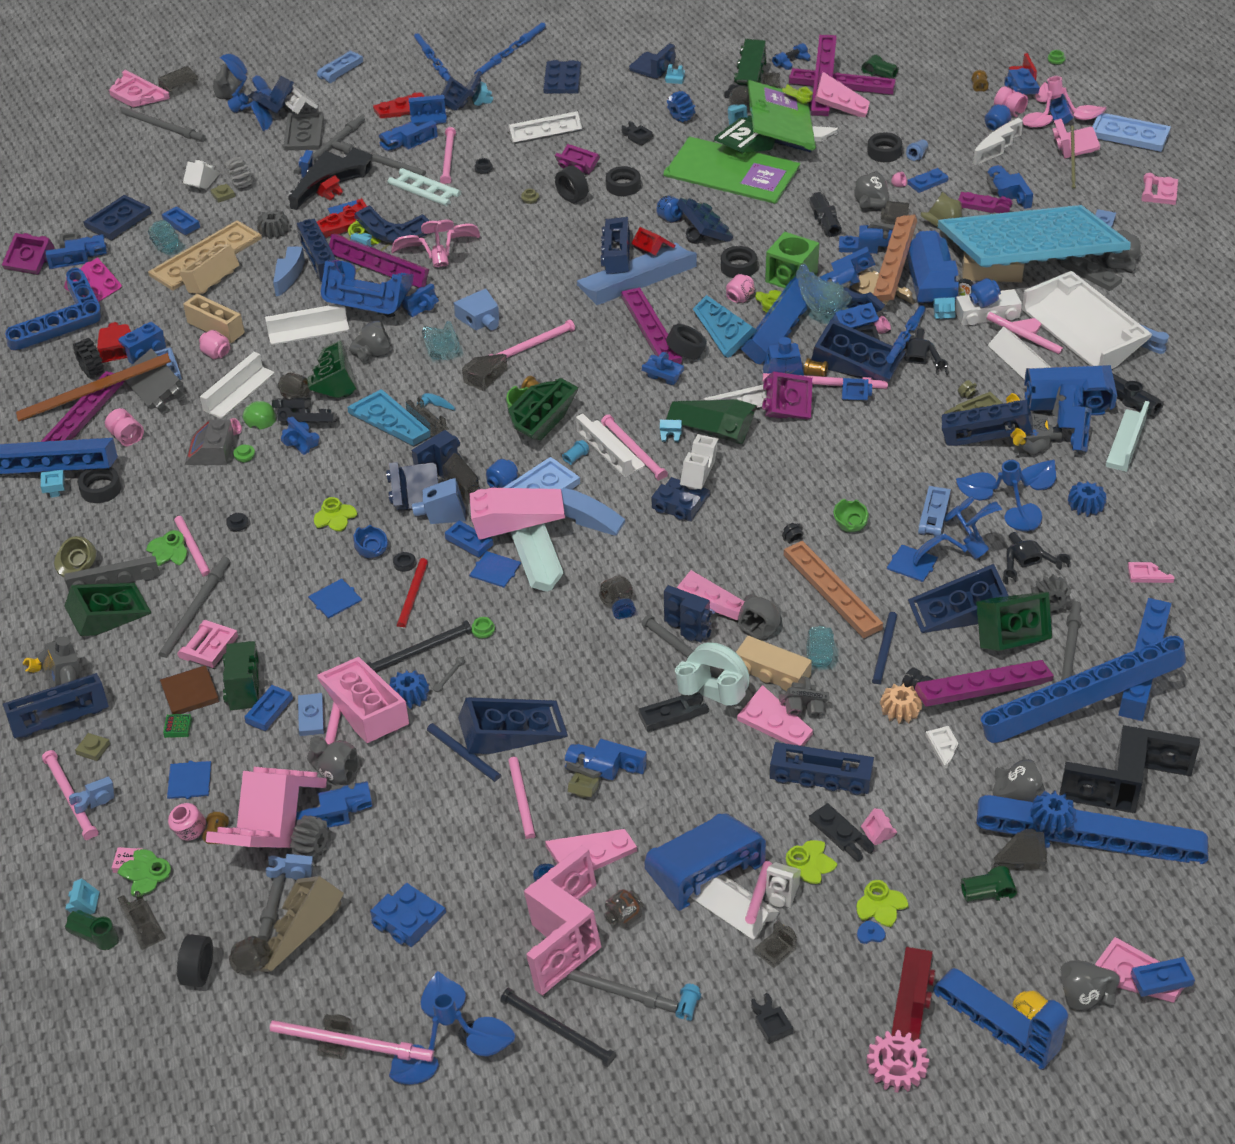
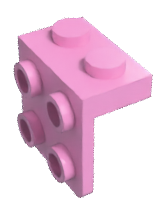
M1062 119L1054 120L1055 128L1052 131L1057 147L1061 149L1064 159L1071 157V132H1066ZM1093 127L1074 131L1075 156L1092 153L1100 149V144Z

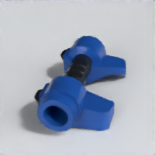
M801 43L795 45L792 51L775 54L772 62L776 67L781 66L786 70H790L793 65L789 59L795 57L810 61L811 56L808 53L807 46Z

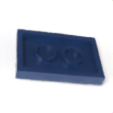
M547 61L543 88L544 94H578L581 61Z
M123 195L83 222L85 228L99 235L104 234L105 238L112 240L152 212L149 206Z
M680 198L677 202L679 208L700 234L726 242L731 241L734 237L729 231V227L722 223L721 217L712 211L713 208L709 204H700L691 198L688 200Z

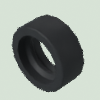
M888 132L874 134L868 140L867 154L877 162L888 163L896 161L902 155V139ZM879 146H889L892 148L883 149L879 148Z
M568 166L556 173L555 185L563 199L574 204L588 195V182L580 169L575 166Z
M620 166L606 173V189L612 195L631 196L640 190L641 175L635 168ZM620 179L631 180V182L628 183H618L614 181Z
M733 246L722 252L721 271L724 275L734 278L738 274L749 277L755 274L757 270V254L753 249L745 246ZM733 260H744V261H747L748 263H745V264H733V263H730V261H733Z
M684 324L673 325L666 338V343L671 350L688 359L699 358L707 344L706 339L700 332Z
M112 467L87 469L79 476L77 481L81 497L90 503L108 502L114 499L122 488L118 472ZM98 480L111 481L103 488H88L91 483Z
M187 934L183 939L177 961V979L180 985L203 987L206 984L213 961V942L211 937Z

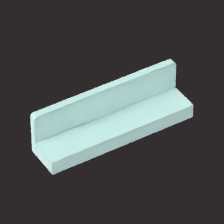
M1145 401L1141 412L1125 410L1105 467L1127 472L1147 417L1148 401Z
M545 524L511 531L531 588L551 591L563 575V570Z

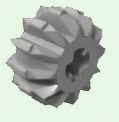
M235 157L226 162V169L235 188H245L252 183L250 172L242 157Z

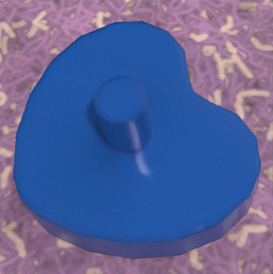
M865 921L858 928L857 939L863 944H868L872 941L879 943L884 941L885 931L876 922Z

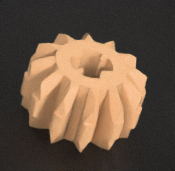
M904 683L899 687L893 684L891 688H886L880 701L883 715H888L889 721L897 718L898 724L902 719L907 723L910 722L911 718L917 719L922 709L921 699L916 691H914L913 686L907 688Z

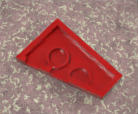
M416 92L409 96L381 102L374 105L373 110L380 119L401 117L402 115L410 114L409 98L425 96L422 92Z
M362 198L356 200L357 204L353 206L347 205L343 207L342 212L338 214L332 213L317 221L325 238L330 237L331 234H340L348 231L351 224L356 221L354 218L355 212L367 207Z

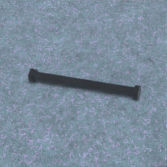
M467 620L463 621L462 625L374 663L368 662L366 664L374 672L379 671L462 634H471L472 628Z
M511 988L505 989L502 993L500 1002L505 1005L507 1003L599 1058L606 1067L615 1059L616 1052L611 1049L607 1051L515 995L514 990Z

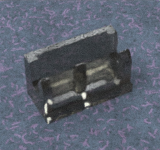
M187 65L159 77L158 83L160 88L171 92L172 89L182 87L183 84L188 82L194 86L198 85L195 82L198 80V76Z
M420 397L417 398L418 404L416 407L411 400L405 402L406 410L430 430V438L444 430H449L446 426V419L441 415L438 419L424 407L423 399Z
M135 891L136 899L132 902H129L125 895L117 897L128 926L140 949L143 950L166 939L147 901H144L141 892Z

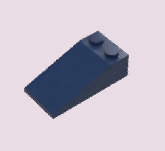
M831 319L814 346L811 360L821 363L827 361L828 370L889 382L904 357L905 351L899 352L893 363H888L886 358L893 348L892 345Z
M991 564L912 597L908 601L921 633L977 625V601L1009 595L995 565ZM915 603L918 604L922 617L925 621L926 627H924Z
M466 697L458 716L468 753L493 754L568 737L556 700ZM550 707L553 708L560 732H557Z

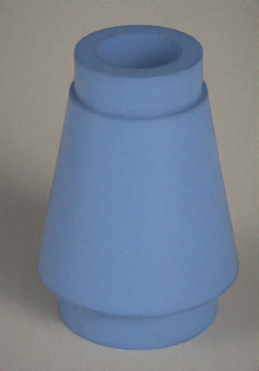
M920 140L909 144L906 149L907 157L913 161L920 160L928 148L927 141Z

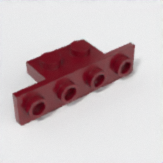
M906 947L891 1036H895L896 1031L900 1030L902 1037L911 1033V1041L913 1042L920 1037L924 1008H930L932 992H927V985L933 986L935 970L930 969L933 951Z

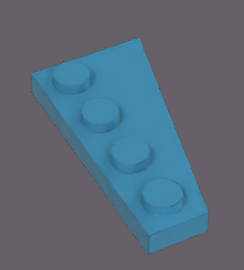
M708 295L693 308L723 355L727 358L731 357L757 331Z
M382 389L347 407L349 414L413 446L431 437L430 430Z

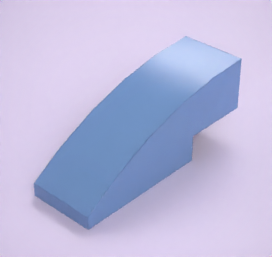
M287 247L286 257L277 259L273 280L276 296L282 295L300 275L305 262L303 247Z
M565 487L561 490L565 517L575 519L577 525L614 536L618 534L624 525L625 519L603 503L575 490Z

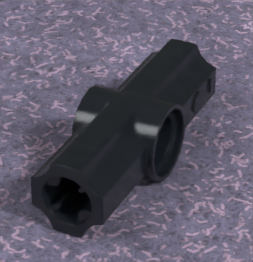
M821 192L814 193L809 197V203L814 211V219L818 221L817 225H821L826 236H838L842 231V227L837 219L835 206H830L827 198Z
M1113 373L1117 396L1122 399L1124 406L1142 410L1145 401H1148L1147 414L1152 417L1159 414L1164 404L1161 399L1144 391L1143 384L1140 382L1126 381Z

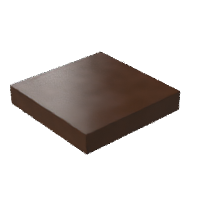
M206 665L160 679L172 714H184L219 702Z

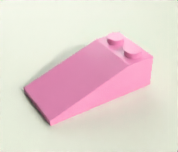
M488 488L470 493L471 519L479 540L565 518L561 489Z
M360 657L317 675L318 680L354 731L366 743L375 741L409 724L406 701Z

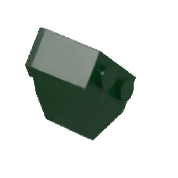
M562 378L530 386L508 409V415L514 429L532 439L542 440L565 416L578 391V387Z

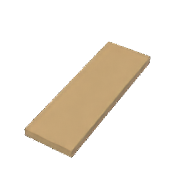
M237 220L148 271V274L174 291L184 285L179 272L215 246L231 244L234 253L237 254L261 240L262 235Z

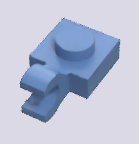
M108 776L85 785V791L71 794L69 802L71 805L75 804L76 814L84 812L88 805L92 809L106 804L114 798L113 782Z
M287 854L286 858L269 856L268 864L276 867L266 868L267 877L276 878L285 873V878L295 880L312 877L313 856Z

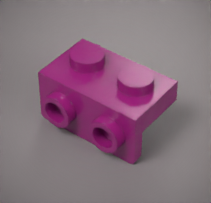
M571 144L566 145L562 154H555L560 167L575 166L582 173L590 174L600 159L597 153Z

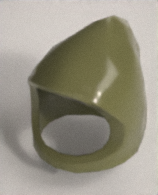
M942 191L929 212H921V217L935 226H938V220L960 218L962 217L961 201L951 199Z

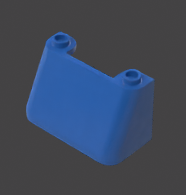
M341 260L325 261L321 296L329 303L392 314L398 310L411 289L414 275L407 273L392 274V278L389 281L377 284L356 280V269L350 262Z
M727 813L717 814L711 820L658 848L655 847L648 851L644 862L645 870L676 909L680 911L690 905L687 900L693 893L696 896L701 893L702 884L738 865L744 870L748 868V865L754 870L762 867L765 862L766 841L759 832Z

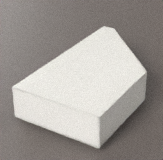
M812 126L815 141L821 142L833 134L836 135L838 132V128Z
M949 726L927 731L925 736L944 769L948 768L959 743Z

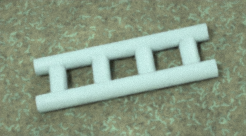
M403 168L399 170L400 177L397 179L390 177L388 179V184L445 206L450 204L449 198L452 195L458 197L462 193L461 190ZM408 179L415 180L411 185L405 183ZM423 184L430 186L426 190L419 188ZM437 190L444 192L441 196L434 194Z

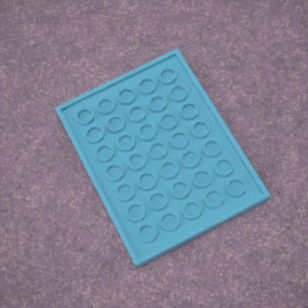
M1082 205L938 220V228L981 267H991L994 264L1010 265L1012 262L1029 263L1030 260L1047 261L1049 258L1066 259L1067 256L1084 257L1086 254L1103 255L1104 252L1121 253L1123 250H1130L1131 243Z

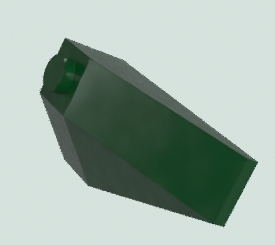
M339 340L324 347L317 359L319 362L318 366H314L312 369L314 374L310 375L307 379L308 388L311 391L336 398L351 395L357 388L342 341Z
M738 399L672 401L666 420H681L683 427L742 445L757 405Z

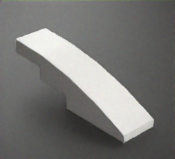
M1017 118L986 137L974 151L973 164L976 166L1003 154L1004 148L1013 144V138L1022 134L1023 121Z

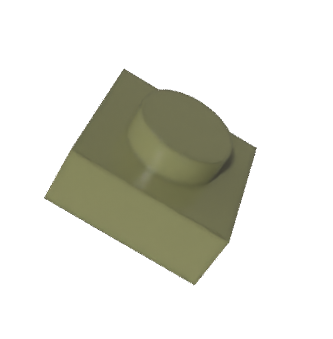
M228 184L210 189L211 195L218 203L235 197V192Z
M87 733L75 749L76 755L98 761L110 745V741L107 738Z
M575 773L568 783L567 792L574 793L579 797H592L599 787V778L593 779L586 775Z

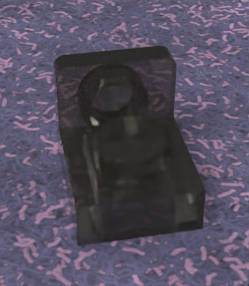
M764 72L762 84L780 89V73Z
M780 921L774 923L773 933L757 945L754 952L771 967L775 968L796 950L797 936L792 928L784 926Z
M325 1014L323 1018L324 1030L353 1035L354 1030L350 1018L341 1014ZM320 1041L317 1054L318 1056L345 1060L349 1046Z

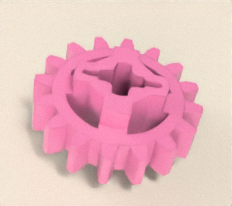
M900 1030L896 1031L895 1036H891L886 1031L884 1040L877 1036L875 1045L870 1044L869 1046L870 1054H867L866 1063L870 1064L868 1073L875 1074L874 1082L883 1081V1089L885 1090L892 1085L895 1092L899 1091L900 1086H904L906 1091H910L911 1083L918 1087L920 1085V1078L926 1077L927 1069L925 1068H928L929 1059L925 1058L927 1049H919L921 1040L911 1041V1033L902 1037ZM880 1054L882 1055V1059L884 1060L882 1065H880L879 1062ZM913 1057H914L915 1060H916V1067H915V1068L913 1067V1062H912V1058H913Z

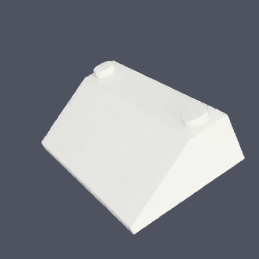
M1072 271L1024 290L1022 310L1031 318L1037 319L1043 328L1090 366L1111 365V369H1113L1152 336V333Z

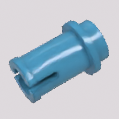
M583 440L576 441L574 446L562 455V458L565 462L572 465L582 455H587L589 446Z
M685 984L680 989L681 999L675 1015L677 1018L684 1019L686 1014V1020L691 1021L696 1003L701 999V993L698 986Z

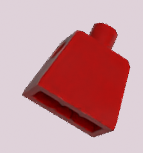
M112 322L108 327L99 330L97 350L102 358V363L127 358L126 349L118 340L120 337L131 332L127 324L119 325L117 322Z

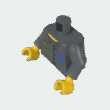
M1011 393L1006 398V403L1020 401L1016 394ZM1031 413L1033 433L1025 434L1023 430L1019 429L1018 424H1012L1011 429L1015 430L1010 436L1013 440L1014 452H1028L1031 455H1035L1044 450H1049L1050 440H1061L1062 428L1049 427L1046 415Z
M64 636L47 643L45 649L37 655V659L25 658L23 661V665L29 666L25 671L31 673L40 671L43 663V670L51 688L79 679L78 657L70 639Z

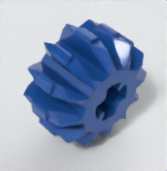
M678 91L671 94L667 100V108L670 111L669 114H672L673 119L676 118L677 121L681 122L688 121L696 113L695 105L689 94H686L684 91Z
M1088 481L1086 483L1078 482L1077 485H1073L1070 489L1068 505H1070L1071 511L1077 510L1078 515L1084 512L1086 517H1088L1091 512L1096 516L1105 507L1106 493L1103 487H1097V483L1090 484Z
M406 669L405 673L397 672L396 677L390 679L389 686L406 701V705L410 710L412 704L420 707L421 701H427L429 684H427L424 674H419L417 670L409 673Z
M1055 790L1052 794L1044 791L1041 796L1037 795L1030 810V816L1033 817V825H1040V832L1046 829L1049 830L1051 835L1055 831L1062 834L1065 829L1069 830L1076 816L1073 800H1066V793L1060 796L1057 795Z

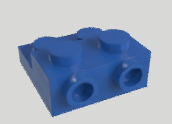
M405 883L393 896L387 894L370 910L371 922L377 930L389 932L398 944L402 945L405 943L412 948L446 913V908L410 884Z

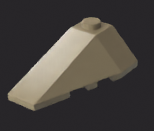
M320 876L297 879L282 906V909L288 911L274 925L278 935L267 942L256 969L261 972H270L275 969L329 919L332 914L338 911L341 906L340 900L344 893Z

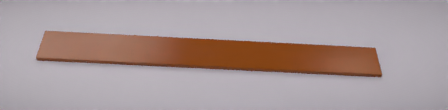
M168 353L19 410L16 412L18 422L170 363Z

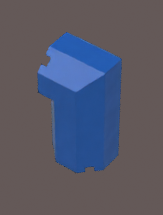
M936 231L918 232L916 238L911 240L907 253L917 301L920 303H934L933 299L953 297H955L956 301L959 290V282H956L958 269L956 261L951 260L946 239L944 237L941 238Z
M1111 365L1026 368L1024 386H1027V392H1025V400H1028L1030 411L1053 410L1061 384L1083 386V404H1081V407L1092 409L1091 416L1104 415L1105 410L1109 407L1110 410L1115 408L1117 392Z

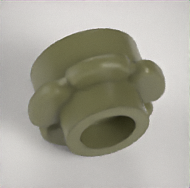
M526 189L521 194V199L527 204L535 203L539 198V193L534 189Z
M970 380L965 381L958 388L960 397L968 399L974 396L977 392L975 389L977 384L972 383Z

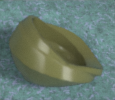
M73 536L68 538L60 546L55 556V570L65 578L64 574L89 569L95 561L96 548L92 542L84 537Z

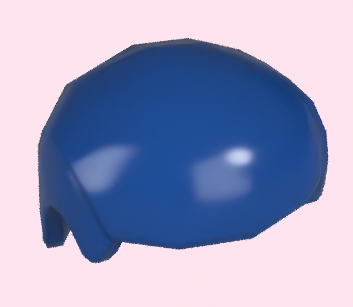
M372 525L362 529L358 527L353 535L355 550L365 558L380 556L387 549V535L381 529Z

